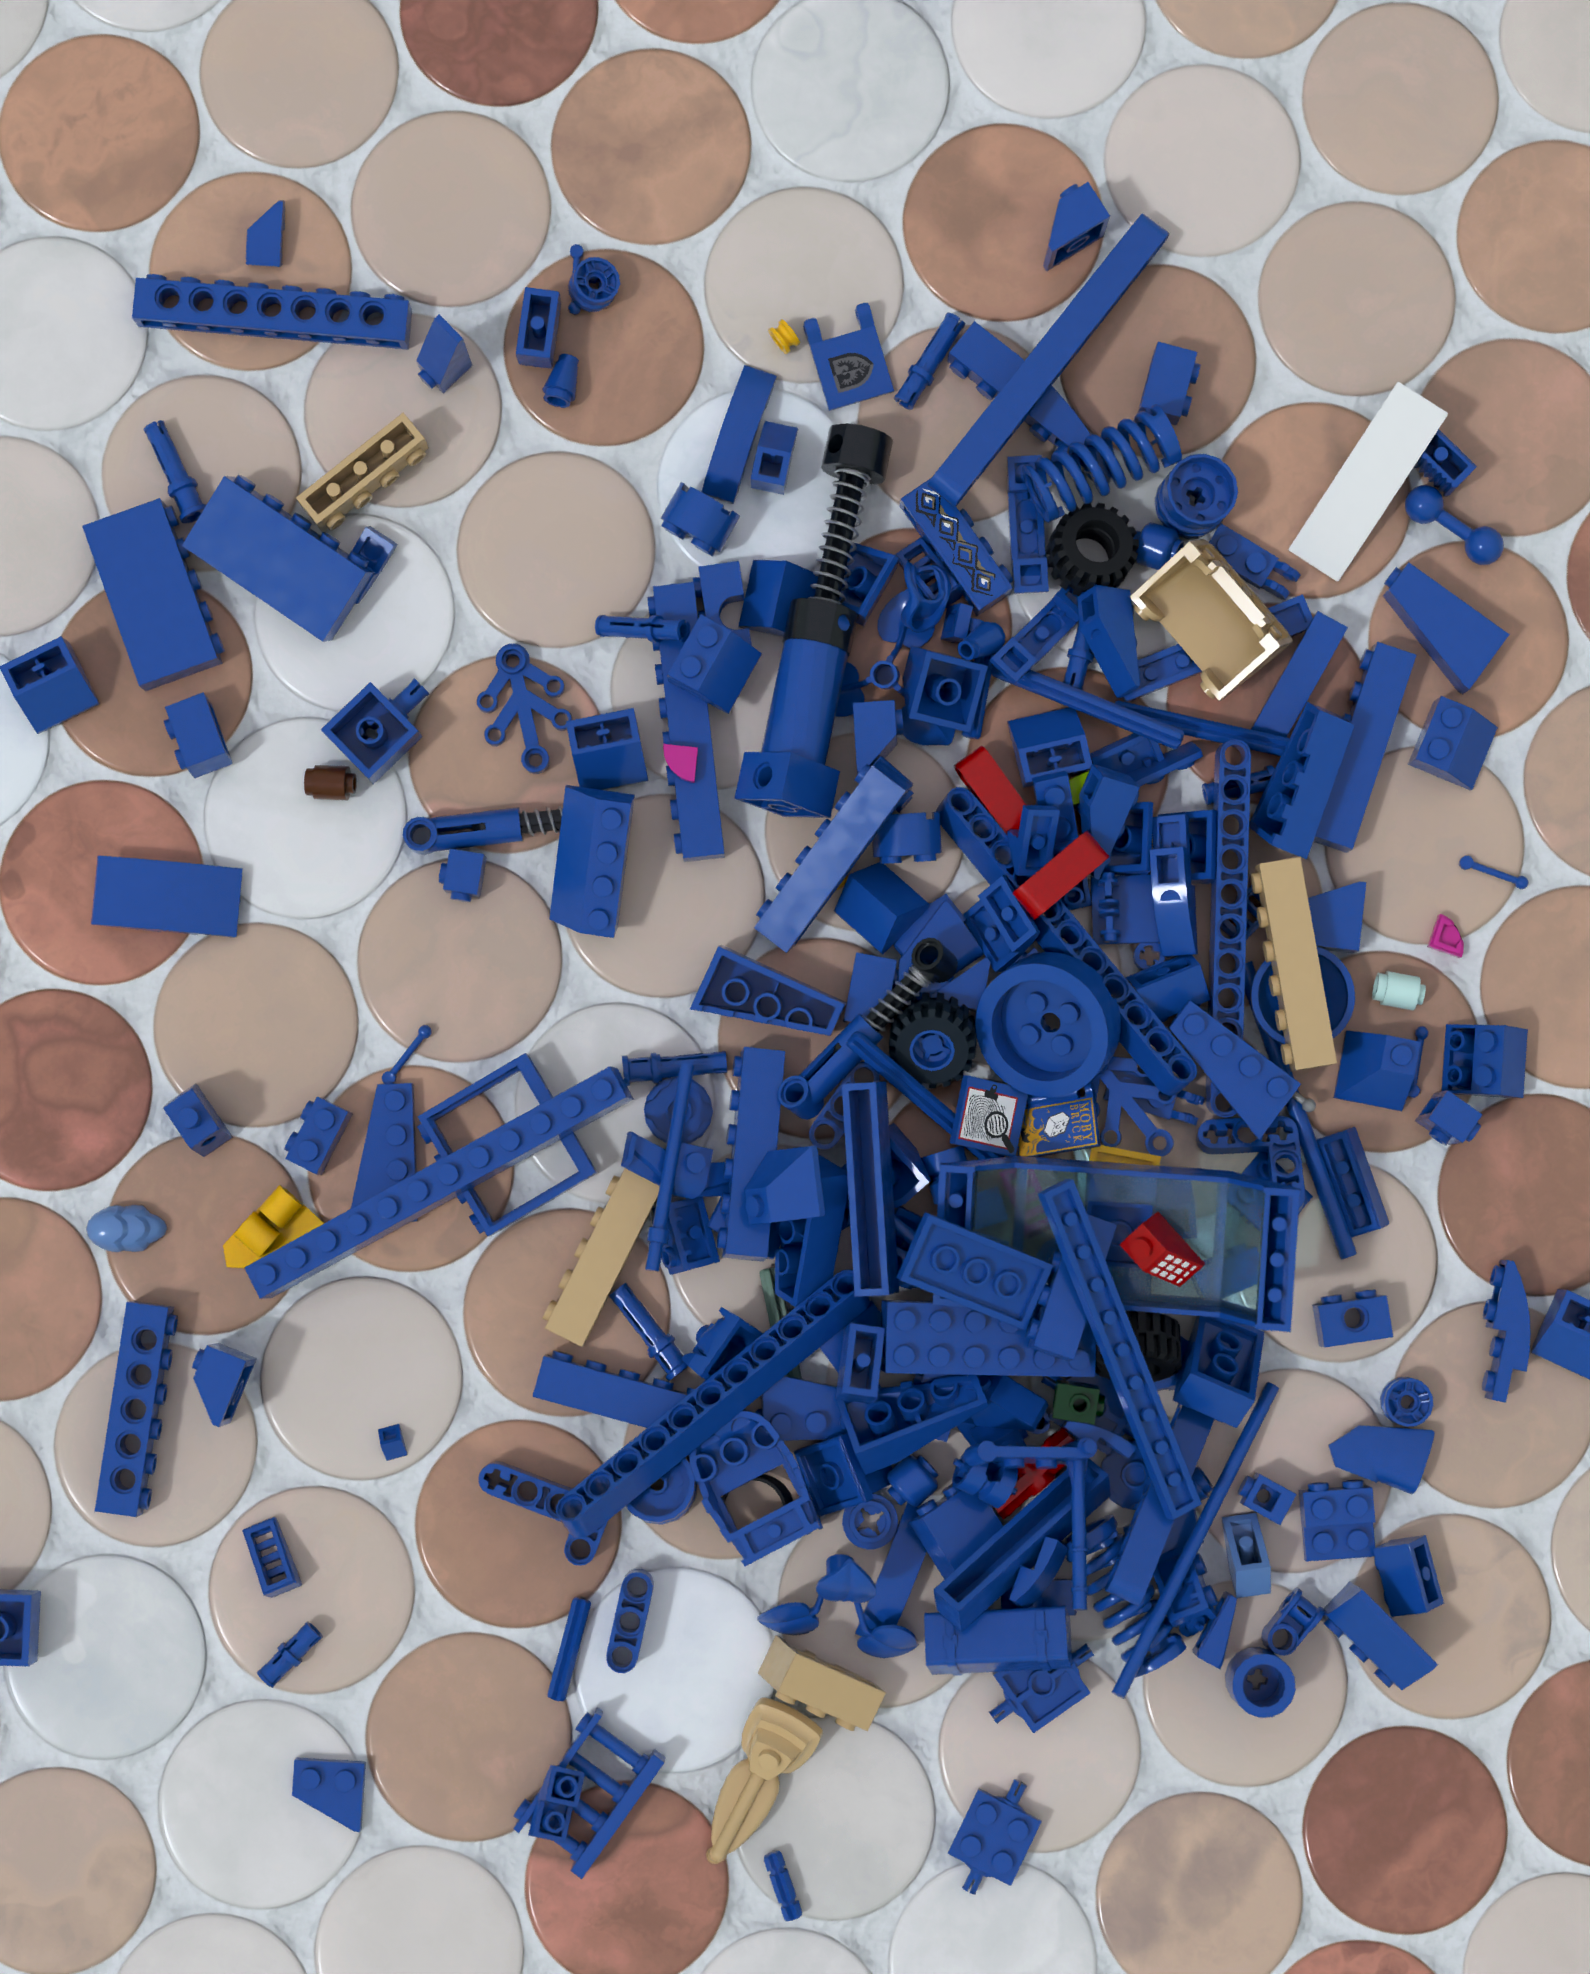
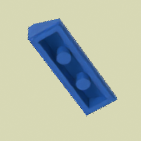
M1352 1127L1317 1139L1351 1238L1389 1225V1220L1357 1129Z

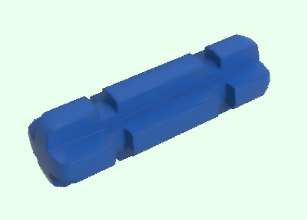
M780 1851L768 1853L764 1856V1863L767 1871L771 1872L769 1877L778 1903H782L780 1909L784 1920H795L802 1916V1910L799 1901H795L796 1893L787 1868L784 1869L785 1861Z

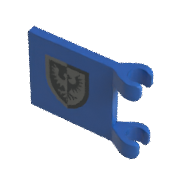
M868 303L858 304L855 309L861 330L824 341L822 340L817 319L811 318L804 321V332L829 411L894 392Z

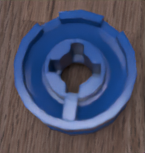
M599 257L587 258L580 262L570 278L568 284L569 295L579 308L589 312H599L607 308L616 296L620 286L619 274L615 266L608 260ZM598 282V289H592L589 286V283L595 284Z
M1397 1377L1389 1381L1383 1388L1380 1396V1405L1384 1415L1391 1422L1405 1427L1417 1426L1425 1422L1431 1415L1433 1396L1423 1382L1409 1377ZM1405 1395L1414 1399L1408 1406L1409 1409H1405L1401 1405V1398Z

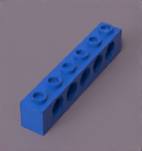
M137 1301L126 1302L95 1512L138 1517L143 1514L144 1509L148 1510L150 1506L152 1490L147 1488L149 1474H154L157 1463V1454L152 1453L154 1440H159L162 1430V1419H157L159 1405L165 1404L167 1396V1384H163L165 1370H170L173 1351L168 1349L170 1335H175L178 1324V1315H173V1306ZM147 1329L153 1331L157 1338L156 1344L152 1349L145 1348L141 1342V1336ZM141 1364L148 1366L151 1370V1379L146 1384L139 1382L136 1378V1369ZM135 1399L141 1400L146 1406V1413L141 1419L133 1416L130 1410L131 1404ZM129 1434H134L140 1439L141 1446L137 1453L130 1452L125 1446V1440ZM124 1469L131 1470L135 1475V1484L132 1488L125 1487L120 1481V1474Z

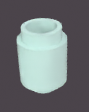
M1386 971L1385 974L1377 973L1373 985L1372 999L1380 1001V1005L1414 1011L1416 1005L1423 1004L1426 986L1421 984V979L1418 976Z

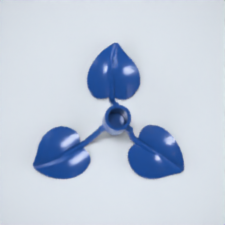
M918 588L921 596L924 598L921 590ZM908 589L894 596L885 605L878 619L879 636L884 641L896 642L894 649L886 661H878L872 666L870 676L863 681H859L857 668L849 662L846 663L835 717L853 715V703L865 702V696L861 688L871 683L884 690L894 688L904 697V689L898 684L900 672L893 664L894 659L901 650L902 644L908 648H911V645L922 647L929 642L935 630L934 626L924 632H914L902 623L901 613L911 600ZM905 706L902 708L904 736L909 741L919 745L948 746L952 743L955 729L906 717Z
M836 1554L827 1558L826 1576L821 1578L816 1584V1591L819 1595L813 1607L809 1608L801 1602L786 1603L774 1607L757 1617V1620L762 1625L771 1630L787 1635H802L818 1627L819 1618L815 1615L819 1613L824 1599L842 1602L848 1600L854 1602L861 1630L865 1635L857 1640V1646L864 1653L878 1658H891L906 1654L919 1646L914 1633L905 1627L882 1625L871 1630L867 1626L861 1603L871 1600L876 1595V1586L870 1576L854 1562V1559L844 1554Z

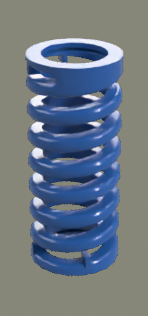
M1155 404L1145 409V411H1139L1135 415L1134 421L1126 418L1122 419L1118 423L1117 429L1111 426L1105 427L1101 432V437L1096 434L1088 435L1085 438L1084 445L1081 442H1073L1069 445L1067 452L1060 449L1054 451L1051 460L1040 457L1035 462V465L1033 462L1023 465V477L1038 512L1047 523L1065 515L1062 506L1057 507L1049 490L1052 483L1047 482L1046 473L1056 485L1060 498L1069 512L1075 511L1077 504L1066 482L1063 466L1072 476L1082 501L1085 504H1090L1093 501V494L1082 473L1079 457L1088 467L1094 485L1101 496L1109 495L1110 487L1098 464L1096 450L1105 460L1109 474L1116 487L1122 489L1126 486V477L1114 454L1112 441L1121 451L1128 472L1135 481L1143 478V471L1130 445L1129 434L1137 442L1142 459L1151 473H1156L1160 469L1159 461L1152 445L1157 444L1163 457L1161 462L1164 468L1182 460L1181 448L1176 433L1167 415L1159 405ZM1145 425L1155 437L1151 444L1146 435Z
M1113 1514L1086 1525V1548H1088L1086 1555L1109 1547L1094 1560L1086 1564L1087 1576L1115 1563L1125 1536L1117 1532L1118 1523ZM1071 1534L1061 1541L1068 1548L1066 1560L1069 1563H1072V1553L1070 1552V1548H1072ZM1111 1570L1098 1580L1087 1585L1089 1588L1088 1596H1092L1105 1588ZM1149 1584L1139 1606L1129 1603L1123 1609L1102 1621L1104 1628L1110 1629L1131 1617L1146 1613L1133 1625L1115 1634L1112 1637L1114 1645L1119 1646L1141 1634L1157 1602V1599H1152L1155 1593L1152 1584ZM1109 1594L1095 1602L1093 1608L1096 1612H1102L1124 1600ZM1165 1616L1149 1649L1150 1654L1145 1657L1136 1677L1143 1676L1175 1659L1186 1649L1187 1646L1178 1633H1170L1173 1626L1169 1623L1167 1616ZM1134 1646L1121 1653V1659L1124 1662H1127Z

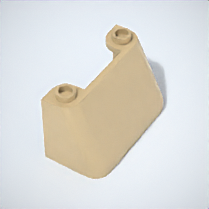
M1204 539L1189 541L1130 596L1135 603L1133 608L1136 613L1145 621L1149 619L1155 622L1159 621L1201 669L1200 677L1202 682L1200 686L1210 698L1214 699L1216 697L1218 701L1225 699L1293 642L1287 630L1219 551Z

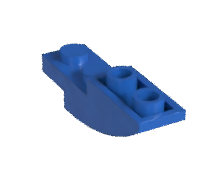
M1066 770L1032 778L1036 799L1035 805L1055 806L1060 810L1052 858L1078 837L1069 777ZM1087 877L1060 899L1069 910L1092 906Z
M1180 814L1153 817V849H1149L1154 910L1162 956L1198 955L1195 886L1191 882L1189 816Z
M1500 1260L1499 1266L1495 1265L1491 1273L1490 1285L1494 1286L1492 1299H1487L1483 1311V1319L1487 1320L1486 1327L1499 1330L1498 1337L1494 1336L1490 1344L1489 1355L1493 1357L1491 1370H1486L1484 1374L1482 1390L1486 1391L1485 1398L1506 1403L1513 1369L1527 1372L1531 1332L1527 1296L1514 1261Z

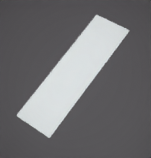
M1397 382L1288 550L1335 581H1339L1448 416V413L1405 385Z

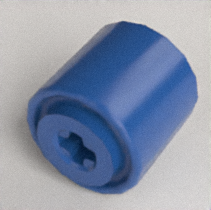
M1262 1647L1246 1648L1238 1652L1228 1663L1225 1672L1226 1688L1231 1698L1248 1714L1259 1718L1274 1717L1284 1712L1291 1704L1296 1691L1295 1677L1290 1667L1272 1651ZM1255 1669H1259L1260 1674L1266 1677L1265 1682L1258 1684V1688H1253V1683L1247 1680L1248 1675H1254Z

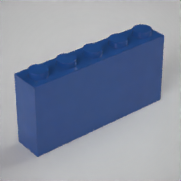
M239 474L237 477L224 476L182 546L322 642L332 641L375 573L367 567L369 562L353 551L348 554L340 549V542L328 533L323 532L320 535L310 528L312 523L298 513H294L292 516L282 509L284 504L274 496L266 494L264 497L254 490L256 485L246 477Z
M160 498L82 526L139 686L145 691L223 664L220 654L225 652L219 634H212L208 622L213 620V616L206 601L201 602L197 590L201 589L202 586L195 569L189 570L185 558L190 557V552L182 546L185 540L183 537L179 539L174 528L179 525L176 513L172 505L167 507Z

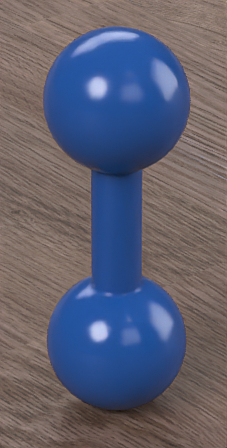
M1421 485L1408 493L1405 500V510L1411 520L1420 524L1437 521L1465 541L1466 555L1476 564L1488 565L1499 559L1503 552L1504 542L1497 530L1488 526L1478 527L1474 530L1443 509V497L1432 486Z

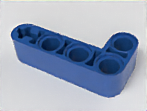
M500 1461L490 1462L479 1473L478 1479L481 1489L487 1494L560 1522L561 1520L558 1518L556 1510L552 1507V1497L559 1493L566 1495L572 1490L570 1487ZM498 1469L501 1471L500 1477L507 1481H510L513 1475L518 1476V1479L512 1486L511 1494L506 1492V1489L510 1486L508 1484L499 1482L495 1487L490 1485L491 1479L487 1477V1473L492 1474ZM530 1481L536 1485L538 1492L534 1499H524L520 1495L519 1485L522 1482ZM608 1521L585 1538H576L569 1533L564 1552L565 1557L570 1563L582 1566L592 1561ZM577 1539L587 1541L591 1549L590 1554L586 1557L574 1555L571 1548L572 1542Z

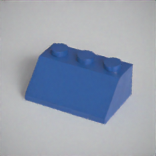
M1349 1581L1323 1608L1325 1609L1324 1615L1328 1618L1324 1622L1325 1626L1338 1638L1344 1634L1353 1643L1349 1649L1363 1663L1369 1659L1378 1668L1374 1674L1388 1688L1394 1684L1403 1690L1438 1666L1365 1591Z

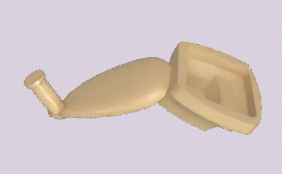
M763 1697L753 1707L745 1723L741 1742L742 1749L748 1758L740 1761L731 1769L720 1790L715 1807L711 1832L713 1846L706 1852V1858L711 1864H718L724 1861L727 1854L734 1852L757 1830L770 1812L779 1793L778 1775L781 1773H792L800 1768L810 1758L819 1744L823 1730L796 1709Z

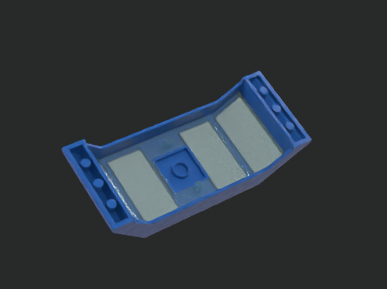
M1012 1156L940 1163L937 1217L1049 1262L1052 1252L1054 1250L1058 1251L1059 1247L1037 1193L1065 1179H1073L1086 1213L1117 1224L1106 1263L1126 1311L1218 1317L1255 1327L1256 1330L1291 1332L1300 1188L1228 1170ZM1157 1211L1205 1263L1181 1287L1142 1271L1119 1245ZM933 1294V1305L965 1307Z

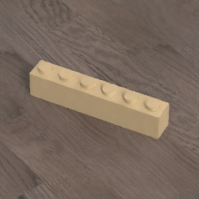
M1301 857L1259 863L1254 867L1255 873H1251V884L1254 894L1259 893L1261 907H1257V918L1260 928L1265 927L1267 941L1263 942V952L1266 962H1271L1273 975L1269 976V986L1272 996H1277L1279 1010H1275V1021L1278 1031L1283 1030L1285 1044L1281 1045L1284 1065H1289L1290 1072L1336 1064L1337 1059Z
M626 1168L620 1178L615 1175L613 1176L605 1193L611 1197L605 1209L600 1206L597 1208L590 1222V1225L595 1227L589 1240L584 1237L582 1238L574 1254L579 1260L573 1271L570 1269L566 1270L558 1286L563 1289V1292L558 1302L551 1300L543 1316V1319L548 1321L545 1329L581 1347L585 1345L657 1201L659 1185Z

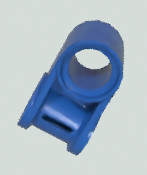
M1295 1588L1285 1598L1276 1614L1264 1627L1261 1637L1263 1645L1278 1655L1286 1656L1291 1654L1306 1635L1320 1622L1325 1614V1609L1314 1606L1302 1596L1301 1589ZM1297 1606L1300 1609H1302L1306 1613V1615L1303 1614L1299 1609H1297ZM1279 1629H1284L1288 1635L1287 1642L1282 1647H1275L1272 1641L1273 1634Z

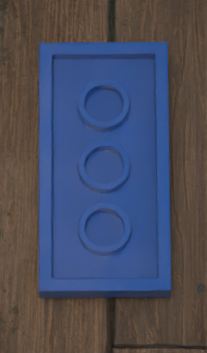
M924 1212L897 1278L900 1281L1026 1330L1054 1265Z

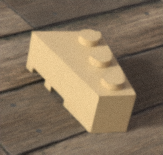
M776 1635L758 1671V1674L777 1691L775 1696L791 1705H794L796 1700L806 1704L805 1709L818 1717L824 1718L826 1713L836 1717L835 1722L848 1730L854 1731L857 1726L868 1731L886 1692L875 1683L836 1664L834 1666L816 1658V1654L808 1650L803 1652L791 1647L785 1639Z

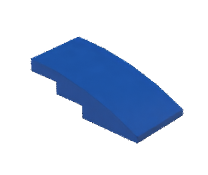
M97 856L91 925L235 938L237 937L243 869L161 860Z

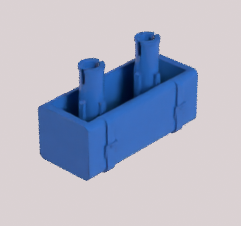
M1042 1595L1028 1608L985 1610L962 1632L940 1612L924 1613L926 1666L932 1675L953 1674V1676L962 1675V1673L1024 1670L1052 1671V1669L1073 1667L1071 1625L1066 1606L1043 1607Z

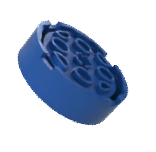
M1041 952L1028 955L1016 961L999 974L983 992L978 1003L975 1018L976 1036L980 1050L986 1062L997 1076L1011 1087L1023 1093L1044 1098L1069 1095L1086 1086L1110 1062L1118 1047L1121 1034L1119 1006L1116 998H1112L1109 990L1102 982L1104 980L1103 977L1085 962L1070 955L1056 952ZM1046 1013L1055 1014L1060 1020V1027L1051 1030V1027L1045 1021L1044 1015Z

